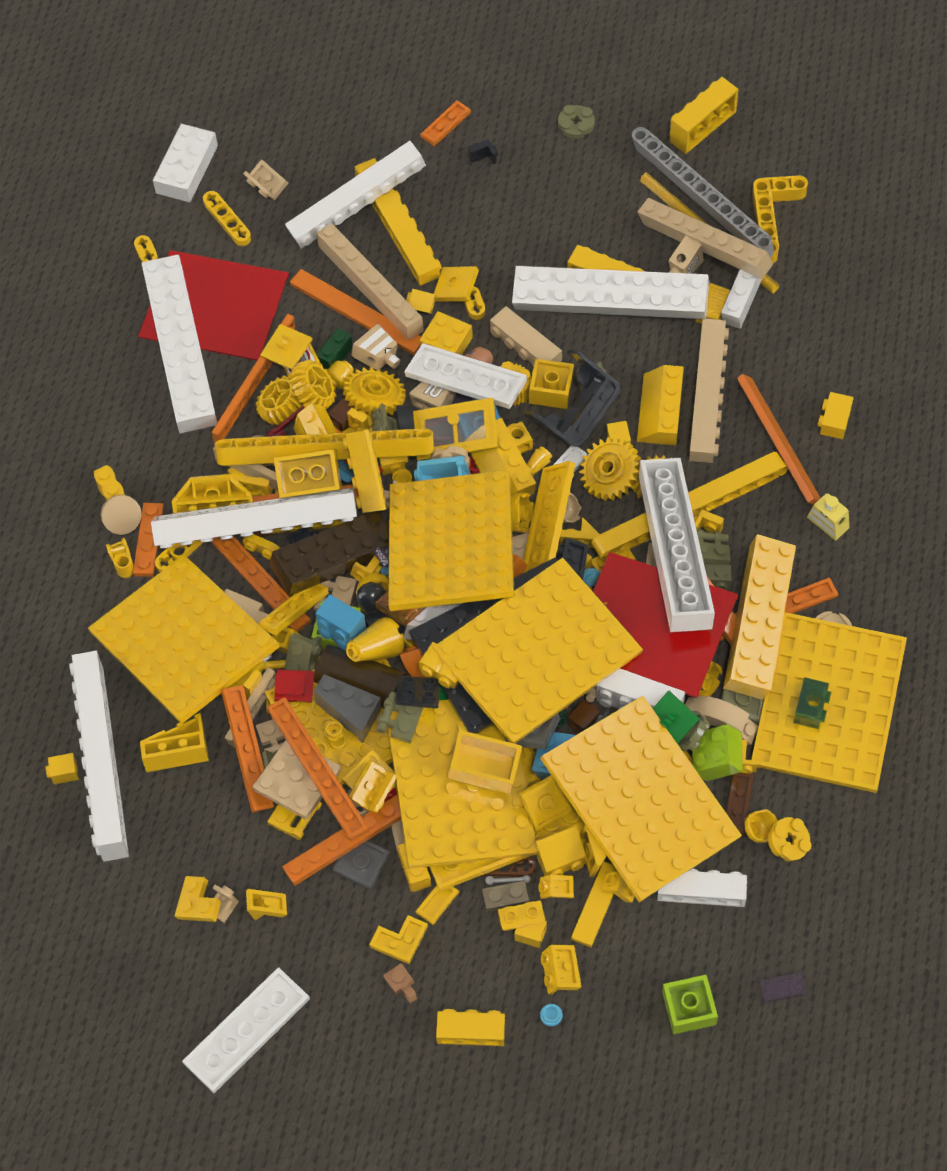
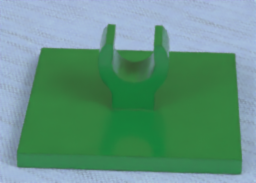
M670 690L653 707L654 712L661 720L660 724L668 730L677 744L700 720Z

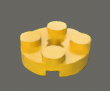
M786 817L773 823L771 833L768 834V843L771 851L777 857L780 856L784 861L791 862L802 858L811 849L810 835L801 819ZM788 834L792 837V845L786 841Z

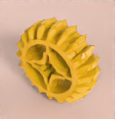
M309 359L298 363L291 370L292 373L289 375L292 379L290 384L293 386L291 390L295 392V397H298L299 403H303L304 408L313 403L327 409L335 402L336 388L333 386L334 381L331 380V375L327 373V369H324L322 364H318L316 360L312 361Z
M290 376L277 377L268 386L265 385V389L261 390V395L257 397L256 410L260 417L271 425H279L303 405V403H299L298 397H295V392L291 390L293 386L290 384L292 380Z

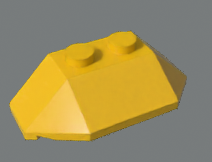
M231 474L190 477L172 500L173 514L253 502V496Z

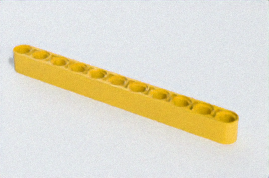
M430 429L371 431L377 458L429 455L434 452L433 431ZM345 433L221 439L215 442L216 460L219 465L223 466L274 463V458L332 449L337 450L338 460L350 457L349 449L345 450L343 438L346 437Z
M772 452L688 492L693 517L695 515L699 516L701 510L711 511L779 477L778 475H784L788 471L787 465L777 452ZM646 513L614 527L592 540L591 545L601 560L605 561L609 552L619 555L651 539Z

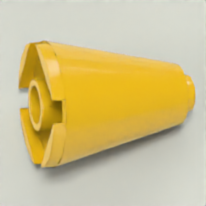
M380 618L347 644V656L355 662L395 658L404 649L403 633L399 634L397 630L399 626L391 618Z

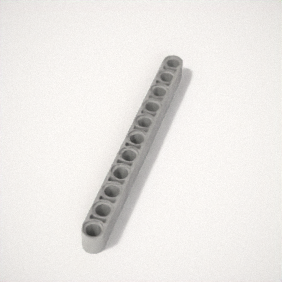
M638 127L632 132L636 150L736 238L767 251L770 257L773 255L772 238L646 128Z

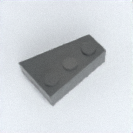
M324 674L314 691L316 704L331 717L336 718L344 725L346 730H350L363 743L381 711V698Z

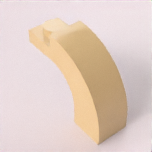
M688 697L685 705L691 711L695 710L703 714L706 720L710 722V725L719 727L729 724L742 732V739L747 740V745L752 744L759 726L748 719L750 714L731 703L713 697Z

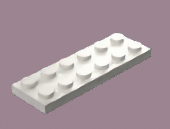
M423 343L404 371L406 377L479 400L493 397L495 405L508 409L511 408L527 382V375Z
M278 967L182 1061L183 1064L206 1087L215 1093L310 1000V997Z

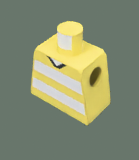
M827 493L813 505L807 516L808 519L835 541L849 529L848 509L839 503L836 497Z

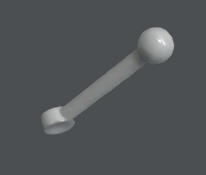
M529 875L514 878H493L488 876L485 882L487 885L520 881L529 883L531 878Z

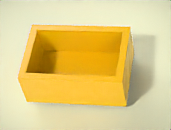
M459 730L447 778L510 794L522 746Z

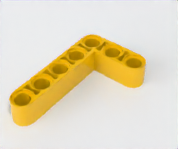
M803 176L759 178L754 182L752 198L756 224L772 238L774 253L770 257L772 263L776 262L779 250L773 202L805 198L808 181Z

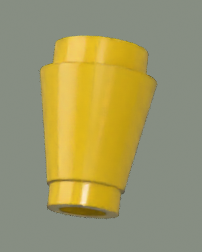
M544 447L535 449L526 464L532 476L551 462L552 455Z

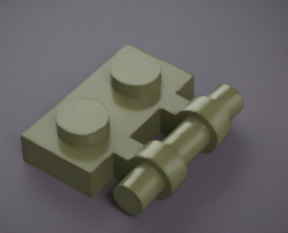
M697 529L703 562L707 564L729 565L731 562L729 545L721 544V542L727 543L729 536L718 531L709 533ZM703 540L712 541V543H706Z
M390 692L389 697L384 702L383 714L378 718L377 722L379 725L377 731L385 733L386 728L393 729L390 737L411 744L424 707L397 705V693ZM392 711L398 712L396 721L390 718Z

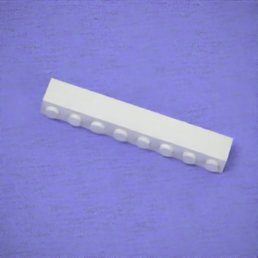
M409 141L285 225L300 248L308 246L317 239L316 232L331 223L334 226L341 224L345 219L356 214L360 209L371 204L375 199L389 192L399 183L404 182L409 176L419 172L426 164L421 154L412 142Z

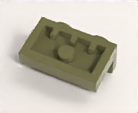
M704 564L706 575L715 587L731 590V565Z

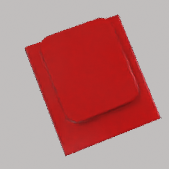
M277 670L274 701L285 697L288 702L312 703L315 671Z

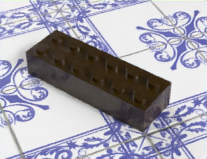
M373 511L273 551L269 565L288 596H291L350 572L355 562L364 566L370 563L375 554L383 558L389 556V526L379 511Z

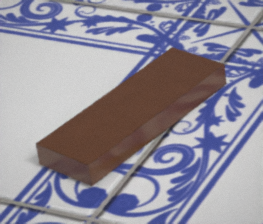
M740 772L732 775L726 814L740 834L744 835V822L748 814L754 775Z

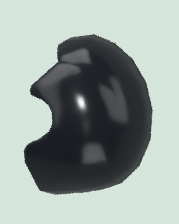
M368 582L358 589L356 600L364 611L376 613L387 604L388 591H386L381 583Z

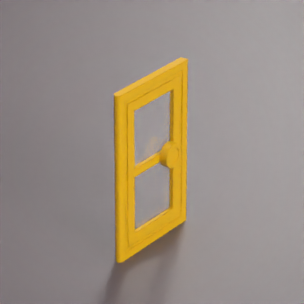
M493 397L413 411L415 429H430L433 431L434 450L440 447L441 450L448 449V446H457L465 449L467 452L498 447ZM431 454L417 455V460L430 459Z

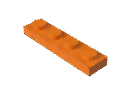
M143 503L133 569L134 576L154 577L155 560L159 545L155 546L151 521L155 516L163 515V503Z

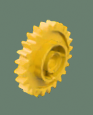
M370 367L369 371L365 368L362 369V372L356 369L355 374L351 372L350 376L346 377L343 395H345V401H349V406H355V410L360 409L364 413L367 412L369 416L372 415L374 409H378L381 403L385 404L386 415L387 413L393 415L394 411L397 412L396 406L403 405L406 389H403L404 384L399 383L400 379H394V374L388 375L387 370L381 372L380 369L374 371Z
M607 437L606 442L600 439V444L596 445L593 443L594 449H587L589 455L583 456L586 461L580 463L584 467L583 470L579 471L580 474L584 475L580 480L585 483L583 487L589 489L588 493L598 499L601 498L606 501L609 497L610 500L614 501L615 496L622 499V493L624 492L628 495V488L635 489L633 482H639L636 476L639 475L638 468H640V463L638 461L641 457L636 455L638 451L633 448V445L627 443L624 439L620 441L617 437L613 440ZM613 466L612 471L608 472V469Z

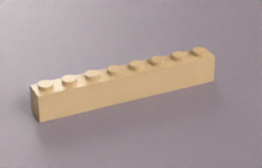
M648 198L638 210L643 224L680 242L687 235L702 244V251L760 279H763L773 266L767 251L653 199Z
M332 223L316 232L319 248L408 341L424 331L422 316Z
M704 318L702 320L689 461L713 463L714 456H718L719 444H715V439H719L720 427H716L717 422H721L722 411L718 410V405L722 406L723 394H719L720 389H724L725 377H721V372L725 373L726 361H722L723 356H727L728 347L727 344H724V340H728L729 328H725L726 320Z

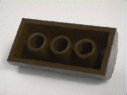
M328 644L321 653L316 665L314 682L319 684L322 676L325 674L380 697L381 708L384 709L385 699L389 697L390 692L396 693L398 675L406 676L407 673L374 660L352 661L347 656L346 650Z

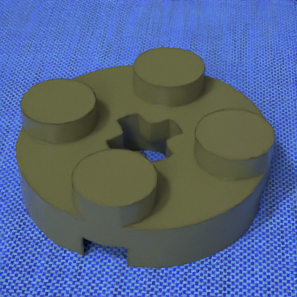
M566 105L558 117L559 129H561L565 136L570 138H582L584 135L590 134L595 126L593 111L589 107ZM577 119L581 122L574 124L573 120Z
M694 710L692 712L700 720L678 744L682 751H687L688 749L694 751L699 746V740L710 726V722L698 711Z

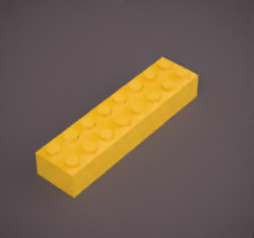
M758 534L751 542L723 689L761 700L771 691L796 549L795 545Z

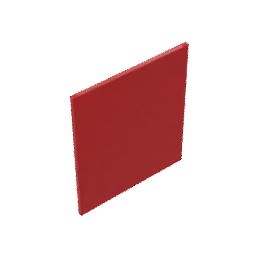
M170 250L168 257L179 255L200 349L258 360L264 349L279 301L289 277V272ZM150 304L138 337L159 341Z
M609 552L593 590V593L643 649L641 654L620 669L684 691L686 695L698 698L703 682L734 604L738 599V594L709 585L715 612L712 629L670 632L657 567Z

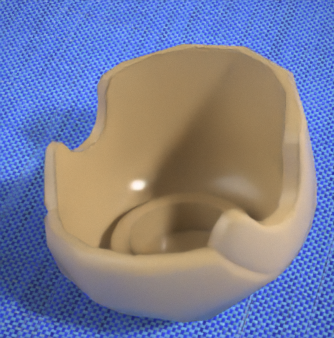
M572 493L568 497L563 523H574L580 519L578 514L582 507Z

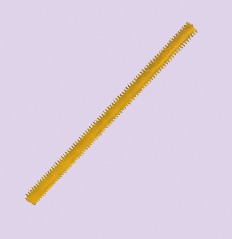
M647 172L641 176L640 181L672 209L706 223L696 213L694 214L691 209L689 210L683 202L674 197L670 191L661 186L657 180L648 175ZM768 274L763 277L760 283L772 294L780 286Z

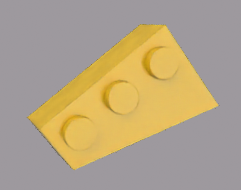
M201 713L194 715L195 718L190 721L176 724L177 727L166 732L163 730L140 741L141 755L146 772L209 761Z

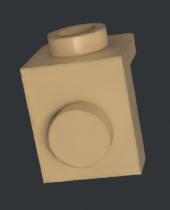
M214 885L213 889L217 892L214 898H218L221 901L217 919L225 923L239 901L233 896L234 891L224 885L222 888Z

